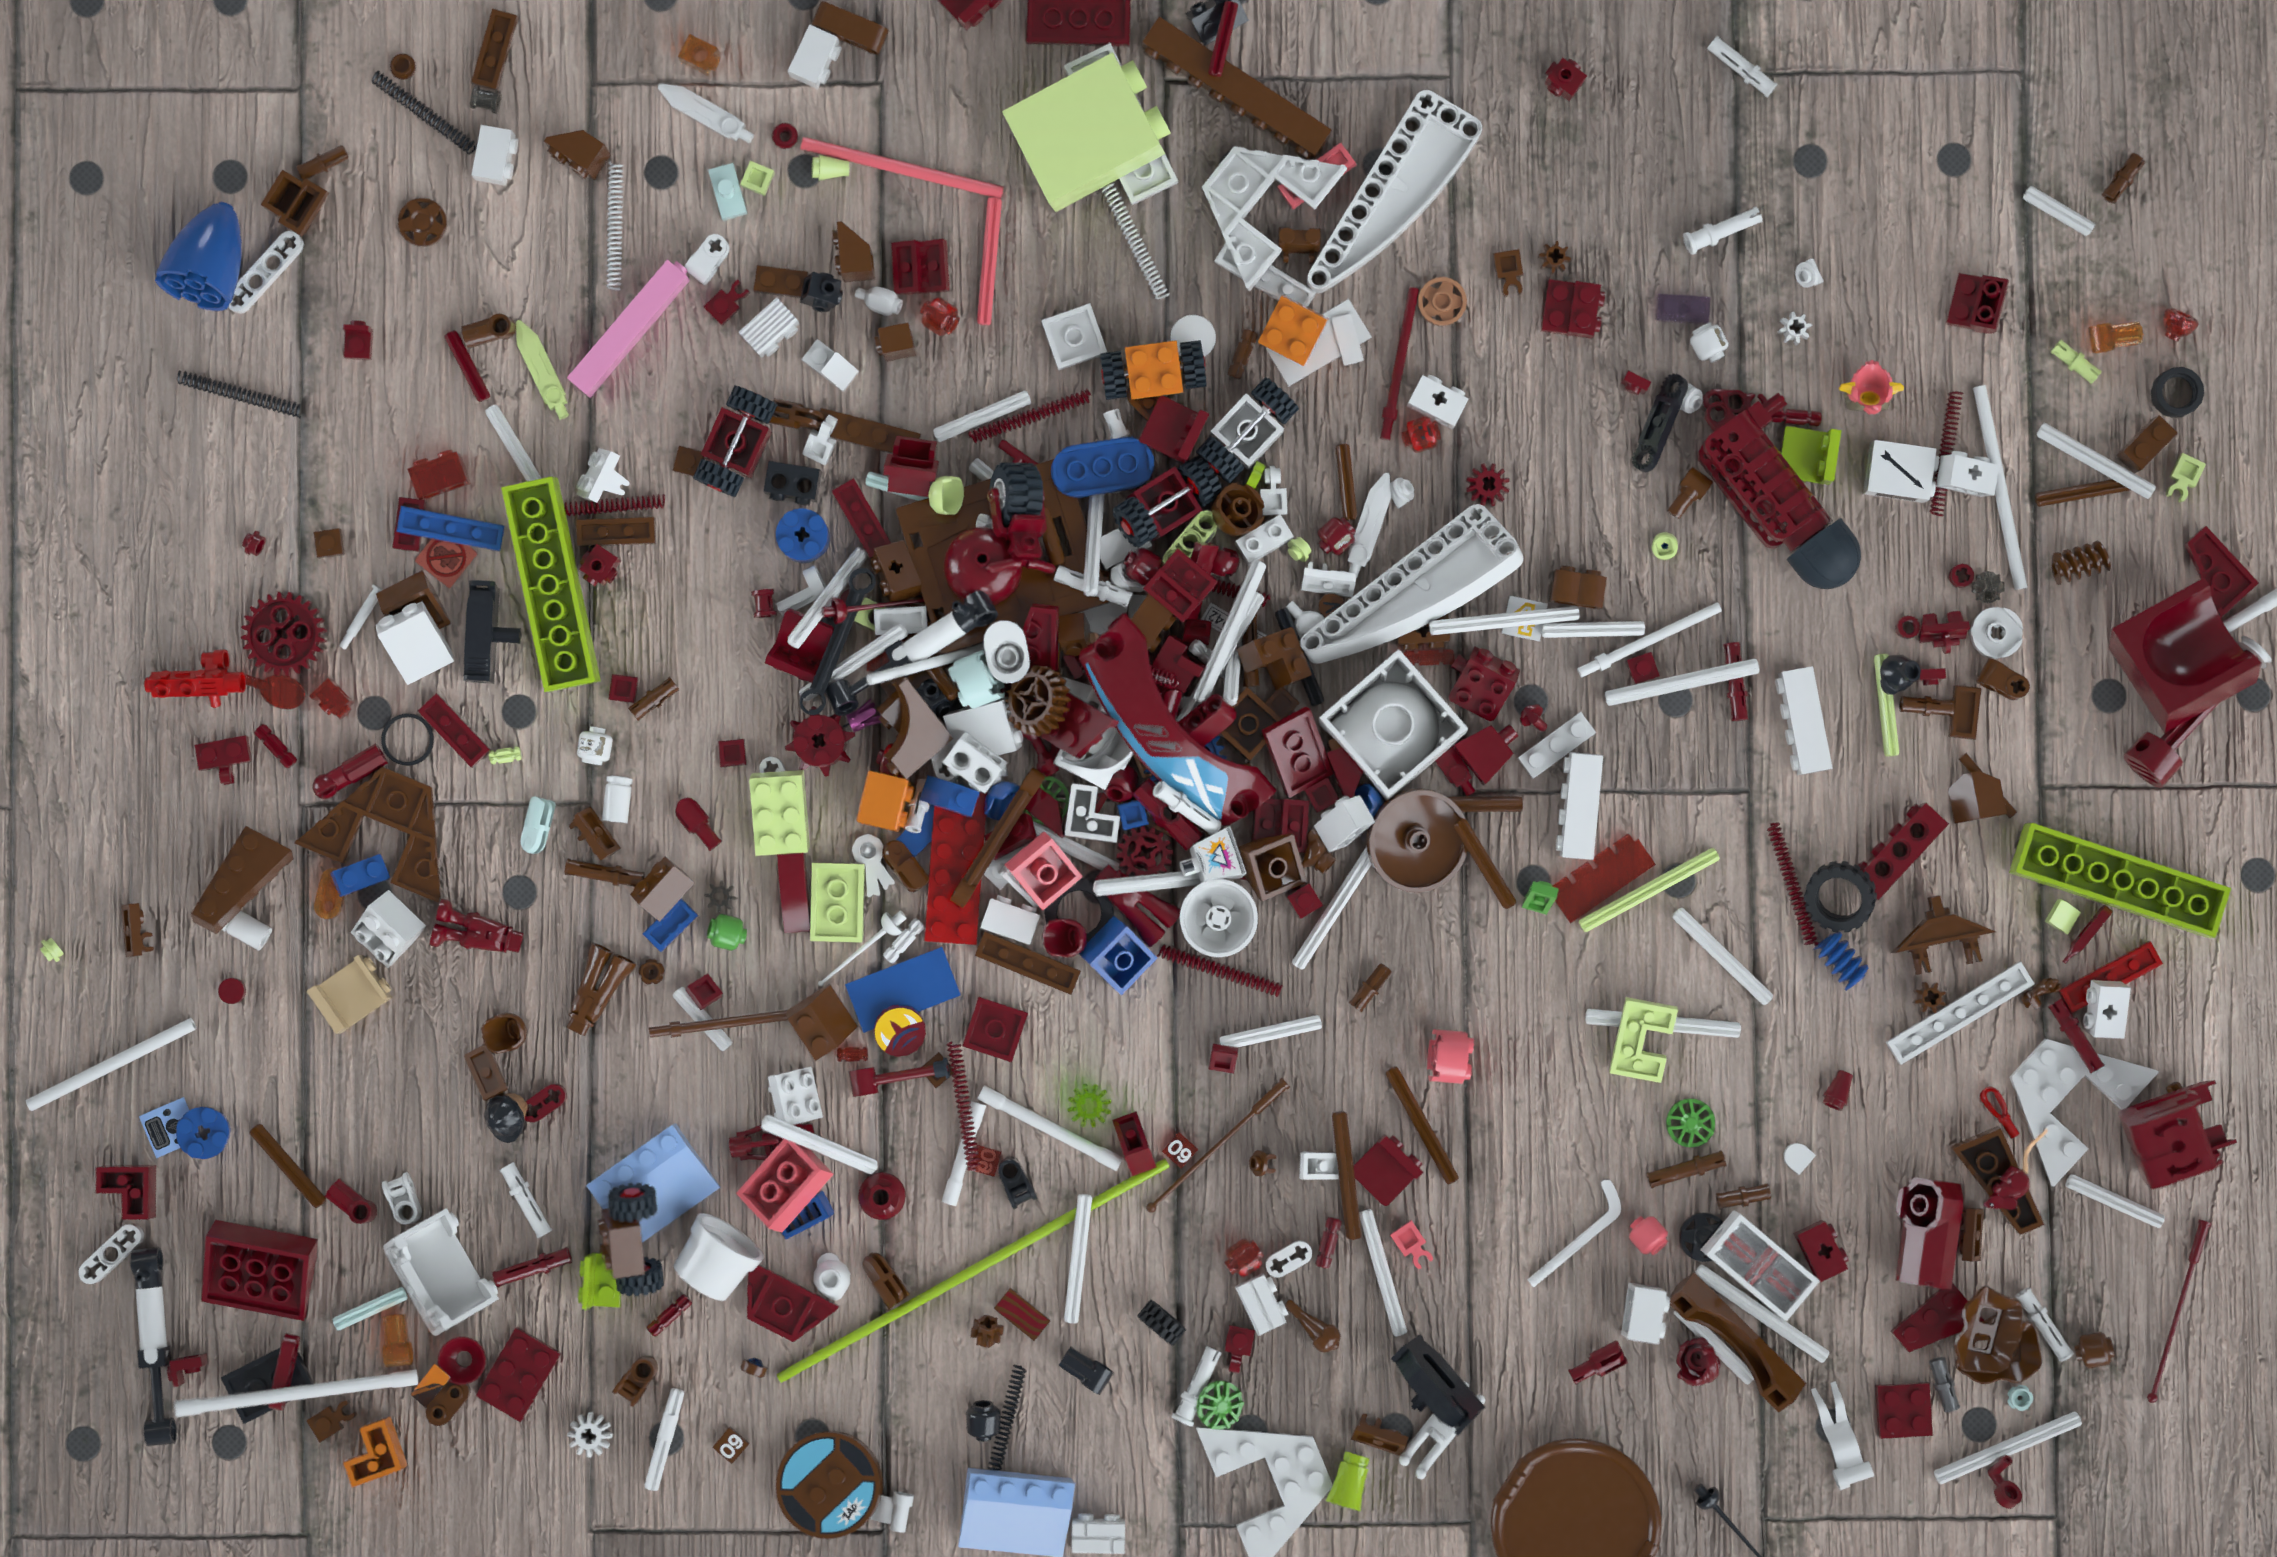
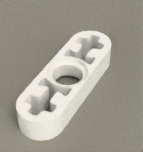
M128 1224L121 1227L80 1266V1279L86 1284L100 1282L133 1249H136L144 1239L143 1229L137 1224ZM134 1230L136 1232L134 1235L135 1242L131 1240L123 1246L118 1243L128 1236L126 1231ZM109 1246L115 1247L118 1251V1257L115 1261H109L105 1257V1250ZM100 1262L105 1265L96 1270L95 1274L97 1277L87 1276L89 1273L88 1266L91 1268Z

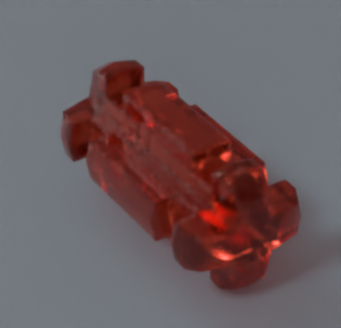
M860 1047L837 1049V1061L842 1062V1060H845V1062H857L862 1059L863 1061L868 1060V1048L863 1047V1049H860Z

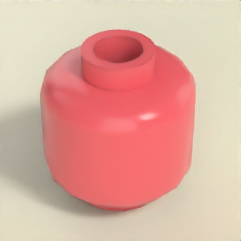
M1640 1216L1630 1225L1633 1230L1630 1232L1629 1239L1642 1254L1651 1253L1655 1255L1668 1243L1666 1240L1668 1231L1653 1216L1645 1219Z

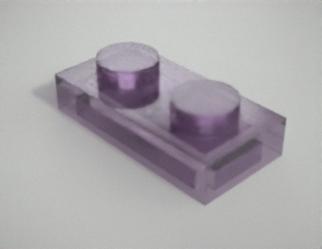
M1657 295L1656 321L1695 324L1709 323L1710 297Z

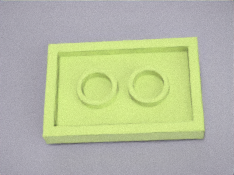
M812 863L810 941L863 942L865 864Z

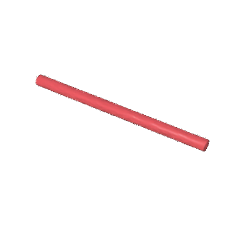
M803 137L801 143V150L981 195L1002 198L1003 186Z

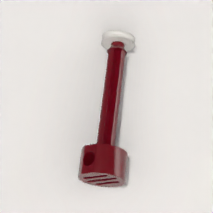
M2241 636L2242 642H2236L2248 655L2252 657L2258 656L2262 662L2261 668H2266V662H2272L2266 650L2249 637ZM2217 705L2171 729L2161 738L2150 732H2144L2124 754L2126 763L2147 783L2157 788H2162L2183 766V761L2175 750Z

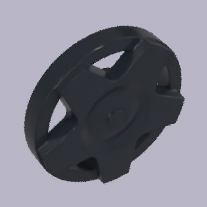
M1705 1212L1696 1213L1688 1217L1682 1224L1679 1232V1242L1684 1253L1699 1262L1712 1261L1709 1257H1703L1704 1253L1701 1249L1722 1225L1723 1221L1717 1216ZM1706 1217L1714 1219L1717 1223L1710 1225ZM1694 1220V1228L1686 1230L1687 1226ZM1685 1242L1692 1244L1691 1252L1687 1249Z

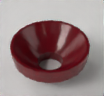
M879 1172L870 1175L863 1181L859 1189L858 1199L865 1214L877 1220H886L896 1216L905 1204L906 1192L903 1183L896 1176L886 1172ZM878 1189L887 1191L889 1195V1200L884 1205L875 1203L873 1199L874 1192Z
M461 1336L447 1341L439 1352L438 1367L449 1375L448 1381L457 1385L469 1384L477 1380L485 1369V1351L480 1343L473 1338ZM462 1351L469 1352L472 1356V1363L467 1367L461 1366L457 1361V1356Z

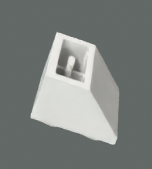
M388 890L367 907L351 931V934L378 961L389 968L413 944L426 925Z

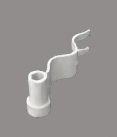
M1836 1381L1830 1384L1836 1408L1835 1424L1816 1388L1811 1389L1838 1468L1832 1470L1838 1489L1843 1490L1849 1488L1852 1483L1873 1477L1874 1473L1869 1461L1863 1462L1858 1442L1847 1419L1842 1396Z
M893 1492V1497L882 1495L880 1503L870 1520L891 1524L890 1530L905 1532L909 1507L913 1505L914 1495L904 1492Z

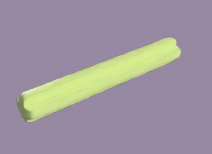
M1877 654L1874 656L1884 755L1897 756L1899 755L1894 698L1893 695H1887L1882 690L1880 683V668L1882 662L1889 655Z

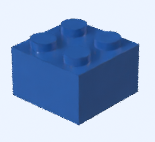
M1115 916L1100 929L1085 945L1084 950L1079 953L1121 996L1157 959L1148 947Z

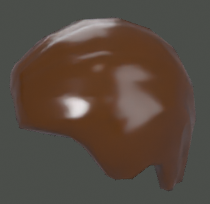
M501 1013L486 1020L481 1028L485 1046L492 1053L496 1054L518 1049L525 1042L527 1036V1028L523 1019L513 1013Z

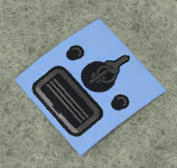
M184 1097L139 1116L156 1158L180 1148L176 1138V1127L183 1115L189 1111Z

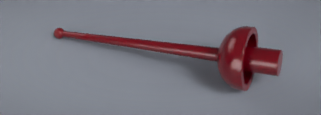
M832 598L831 606L822 607V616H832L834 623L839 624L846 619L847 612L924 602V599L846 606L842 599Z

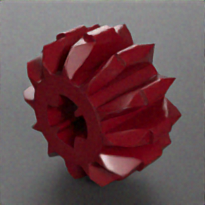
M1482 463L1480 465L1481 473L1476 468L1471 470L1474 477H1467L1466 482L1474 486L1466 488V492L1471 493L1475 491L1476 494L1471 498L1472 502L1480 497V505L1484 506L1486 500H1488L1490 507H1494V497L1499 502L1504 501L1501 493L1507 494L1510 489L1502 485L1509 483L1510 479L1500 478L1505 472L1503 468L1496 473L1494 472L1496 464L1492 463L1489 471H1487L1485 463ZM1486 479V482H1488V480H1491L1493 482V485L1491 486L1493 490L1490 491V489L1488 488L1487 491H1485L1482 488L1484 485V482L1482 480Z

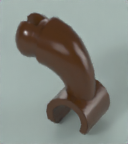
M2046 978L2040 981L2032 990L2023 993L2021 1000L2025 1007L2029 1008L2032 1004L2033 1008L2038 1009L2041 1006V1001L2038 997L2047 993H2057L2061 988V984L2058 983L2059 980Z

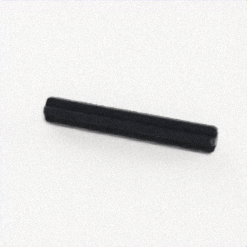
M1283 608L1276 611L1275 617L1281 631L1293 627L1300 643V638L1289 610ZM1304 653L1312 675L1301 681L1311 705L1317 706L1324 702V697L1310 662Z

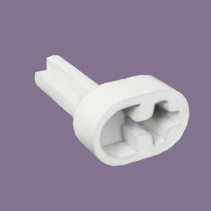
M815 565L802 571L809 587L776 603L782 617H784L787 609L798 610L816 601L827 587Z

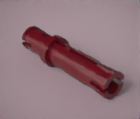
M1740 642L1723 644L1726 664L1742 661ZM1743 677L1728 680L1729 692L1727 693V698L1730 699L1731 720H1748L1746 707L1748 692L1745 691Z
M2061 998L2054 1002V1004L2049 1005L2048 1008L2061 1026L2059 1027L2060 1031L2065 1032L2087 1066L2090 1074L2104 1067L2105 1064L2101 1061L2079 1027V1020L2077 1017L2074 1018L2063 999Z
M568 1247L549 1254L541 1253L537 1258L493 1271V1280L496 1287L499 1288L542 1272L547 1274L551 1272V1269L571 1264L572 1256Z

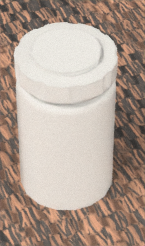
M607 776L606 782L608 784H606L602 820L628 823L631 798L630 785H632L633 779L623 776Z
M240 911L222 929L256 950L262 949L272 932L271 927L243 911Z

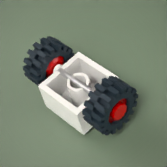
M1267 377L1251 392L1253 398L1262 407L1248 394H1245L1211 430L1208 439L1196 450L1198 456L1202 457L1205 462H1208L1209 467L1228 483H1231L1244 467L1249 470L1282 435L1284 428L1277 421L1285 425L1299 410L1297 404L1294 403L1289 395Z

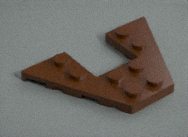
M385 767L380 768L368 781L360 785L355 792L340 802L328 815L319 820L315 826L294 842V844L340 863H345L363 817L366 816L410 834L390 883L440 903L441 901L433 789L429 785Z

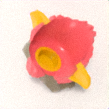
M1871 360L1865 362V365L1861 366L1853 374L1850 382L1841 384L1838 389L1845 392L1843 396L1846 407L1849 410L1877 414L1880 411L1888 410L1894 394L1903 391L1904 386L1901 383L1892 382L1890 373L1883 369L1879 362Z

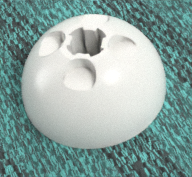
M1213 879L1196 886L1186 896L1180 911V925L1188 943L1200 953L1212 957H1226L1241 951L1253 938L1258 923L1257 908L1251 895L1239 884L1224 879Z

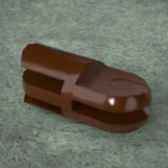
M776 398L773 400L777 407L773 413L775 416H772L769 422L770 424L799 429L800 427L812 430L820 429L821 423L818 421H824V417L819 411L806 408L800 403Z
M892 840L885 844L882 856L909 892L914 893L929 882V876L903 842Z
M876 1252L870 1253L869 1256L864 1258L862 1262L863 1269L888 1309L893 1308L903 1298L910 1295L894 1269H891L881 1254Z

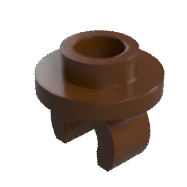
M1256 1150L1249 1160V1167L1255 1176H1263L1265 1173H1275L1276 1169L1268 1168L1267 1165L1269 1159H1276V1155Z

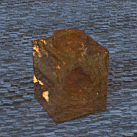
M691 34L688 35L678 55L681 63L709 76L711 70L715 71L721 60L717 47ZM706 51L708 55L705 60L696 61V53Z

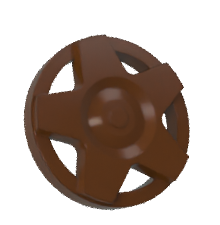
M417 198L407 202L401 209L398 216V228L401 235L410 244L418 247H427L437 243L444 236L447 229V217L442 207L435 201L427 198ZM419 203H427L430 205H428L425 208H422ZM408 210L410 216L403 219L406 211ZM439 213L442 216V224L436 220ZM405 232H413L414 240L409 238ZM429 234L437 235L435 238L426 241Z

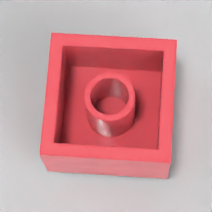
M1045 831L1004 864L1042 910L1083 877Z

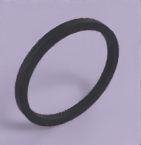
M405 713L393 717L385 725L381 735V744L390 760L400 765L411 766L422 762L429 756L434 745V734L431 726L425 719L415 714ZM406 717L421 721L426 726L430 737L429 746L425 754L411 762H403L394 758L386 746V734L389 727L395 721Z

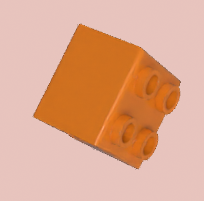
M868 771L856 821L861 824L900 832L901 828H905L909 813L905 812L907 802L913 799L915 788L911 786V782L907 779Z

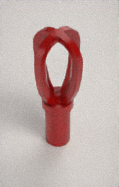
M1992 1086L1983 1089L1980 1093V1099L1984 1106L2002 1124L2011 1139L2018 1136L2020 1133L2010 1119L2011 1116L2008 1113L2001 1093ZM1988 1092H1993L2002 1114H1999L1988 1101Z

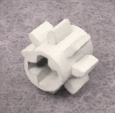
M1791 312L1790 320L1786 318L1780 320L1784 327L1778 333H1783L1786 337L1784 343L1794 340V344L1798 345L1800 343V336L1803 339L1809 337V334L1805 331L1812 324H1806L1804 320L1805 314L1801 317H1796L1795 313ZM1793 323L1795 327L1800 328L1797 333L1789 328Z

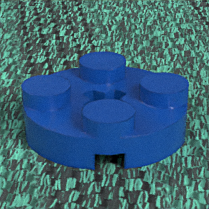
M197 1107L189 1110L183 1115L176 1127V1138L180 1148L190 1157L208 1159L220 1154L225 1149L231 1133L230 1124L225 1115L210 1107ZM201 1125L204 1129H210V1133L207 1134L208 1139L205 1141L202 1137L198 1138L196 1134L199 1132L198 1127Z

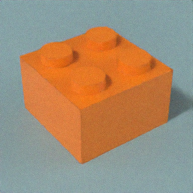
M1282 295L1258 343L1305 366L1329 318Z

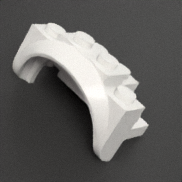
M1092 688L1086 702L1106 713ZM1110 727L1102 734L1103 739L1089 749L1088 753L1092 754L1091 757L1084 759L1085 754L1079 759L1060 749L1053 763L1105 790L1113 773L1120 769L1124 770L1134 753L1122 739L1116 728Z

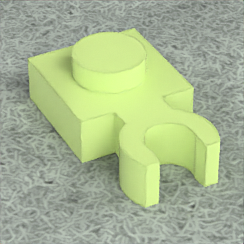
M2181 453L2169 477L2176 480V482L2168 487L2166 496H2172L2173 491L2176 489L2181 494L2178 502H2184L2188 497L2187 486L2191 488L2196 487L2206 463Z

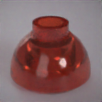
M2174 308L2165 309L2163 324L2166 329V337L2179 341L2181 337L2188 336L2197 329L2199 323L2196 318Z

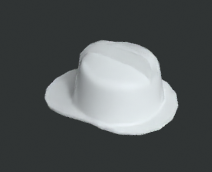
M1010 621L993 623L987 629L984 636V648L989 670L997 680L1003 683H1014L1021 680L1029 669V654L1024 633L1017 624Z

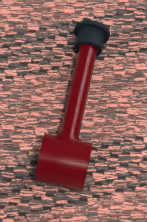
M943 1058V1061L934 1062L930 1066L877 1075L874 1067L849 1071L853 1097L879 1093L878 1085L933 1075L936 1078L943 1076L950 1078L947 1058Z

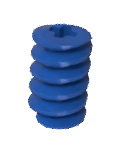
M1833 933L1820 941L1813 950L1822 949L1818 958L1828 957L1824 965L1826 967L1835 965L1831 974H1842L1838 982L1848 981L1844 988L1847 991L1865 977L1869 966L1867 964L1859 966L1862 961L1861 956L1852 958L1856 950L1854 948L1845 950L1849 944L1848 940L1839 942L1842 933Z

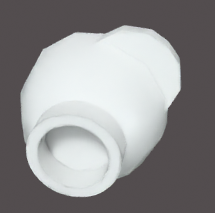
M825 1253L817 1261L813 1282L821 1294L837 1301L842 1298L848 1289L851 1273L846 1264L842 1263L837 1255Z

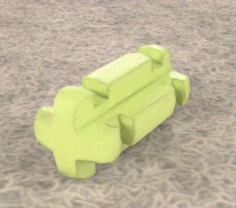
M517 746L514 749L510 747L497 749L496 752L493 750L489 751L491 764H496V762L500 764L514 762V759L516 761L521 760V750Z

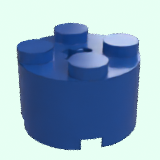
M799 508L786 512L780 519L776 528V541L781 551L792 561L811 563L827 551L830 544V532L827 524L819 514L810 509ZM805 530L809 538H804L803 542H801L797 534H801Z

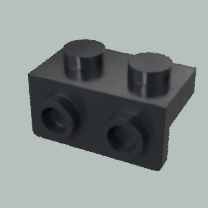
M1207 0L1206 2H1198L1191 6L1190 11L1185 13L1204 46L1216 40L1226 1L1238 4L1233 29L1249 21L1239 0Z

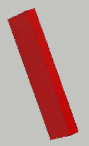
M2148 941L2062 987L2058 992L2070 1013H2074L2088 1005L2086 993L2088 988H2090L2091 980L2121 981L2127 984L2161 966L2163 963L2152 942Z

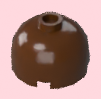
M1232 483L1223 488L1213 500L1212 516L1215 524L1222 532L1231 536H1244L1257 529L1263 522L1262 509L1264 508V502L1260 494L1251 486Z

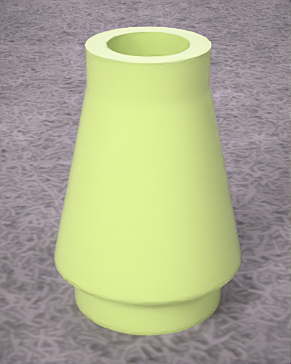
M823 155L812 157V178H818L820 181L849 176V161Z

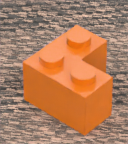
M391 1416L361 1427L360 1432L367 1453L350 1458L343 1463L352 1488L397 1472L408 1466Z

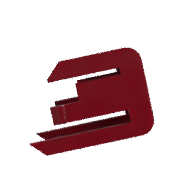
M2215 1080L2201 1081L2127 1107L2118 1112L2126 1138L2131 1145L2130 1149L2139 1174L2150 1189H2159L2216 1169L2223 1163L2222 1158L2218 1159L2221 1155L2218 1149L2237 1143L2236 1139L2227 1140L2222 1124L2204 1129L2197 1106L2213 1100L2208 1087L2216 1084ZM2177 1119H2185V1125L2179 1124Z

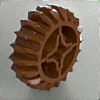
M1033 665L1032 668L1029 667L1026 675L1021 680L1011 683L1012 688L1005 690L1009 694V698L1004 700L1006 703H1009V707L1006 710L1011 712L1008 721L1014 724V728L1027 735L1042 736V734H1051V729L1059 728L1058 721H1065L1063 713L1070 711L1066 707V703L1071 701L1066 696L1070 691L1065 686L1067 681L1061 677L1058 671L1050 667ZM1034 698L1041 700V703L1034 701Z

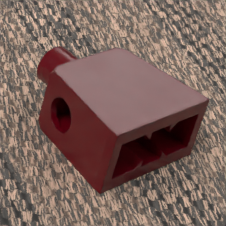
M1510 724L1499 732L1490 725L1458 742L1453 747L1481 784L1485 785L1514 754L1508 744L1515 740L1518 734Z

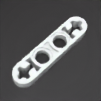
M293 231L282 233L237 282L233 298L235 296L242 297L245 293L241 289L243 286L253 295L250 297L246 293L242 298L244 302L242 306H233L235 301L232 299L228 308L240 314L248 311L301 253L304 246L302 238ZM288 238L290 240L296 238L294 241L296 247L294 249L289 247L284 252L288 255L286 259L276 251L278 248L283 251L287 247L285 241ZM271 256H277L280 259L279 267L274 270L267 267V260ZM254 275H260L263 280L262 285L257 289H253L249 285V280Z

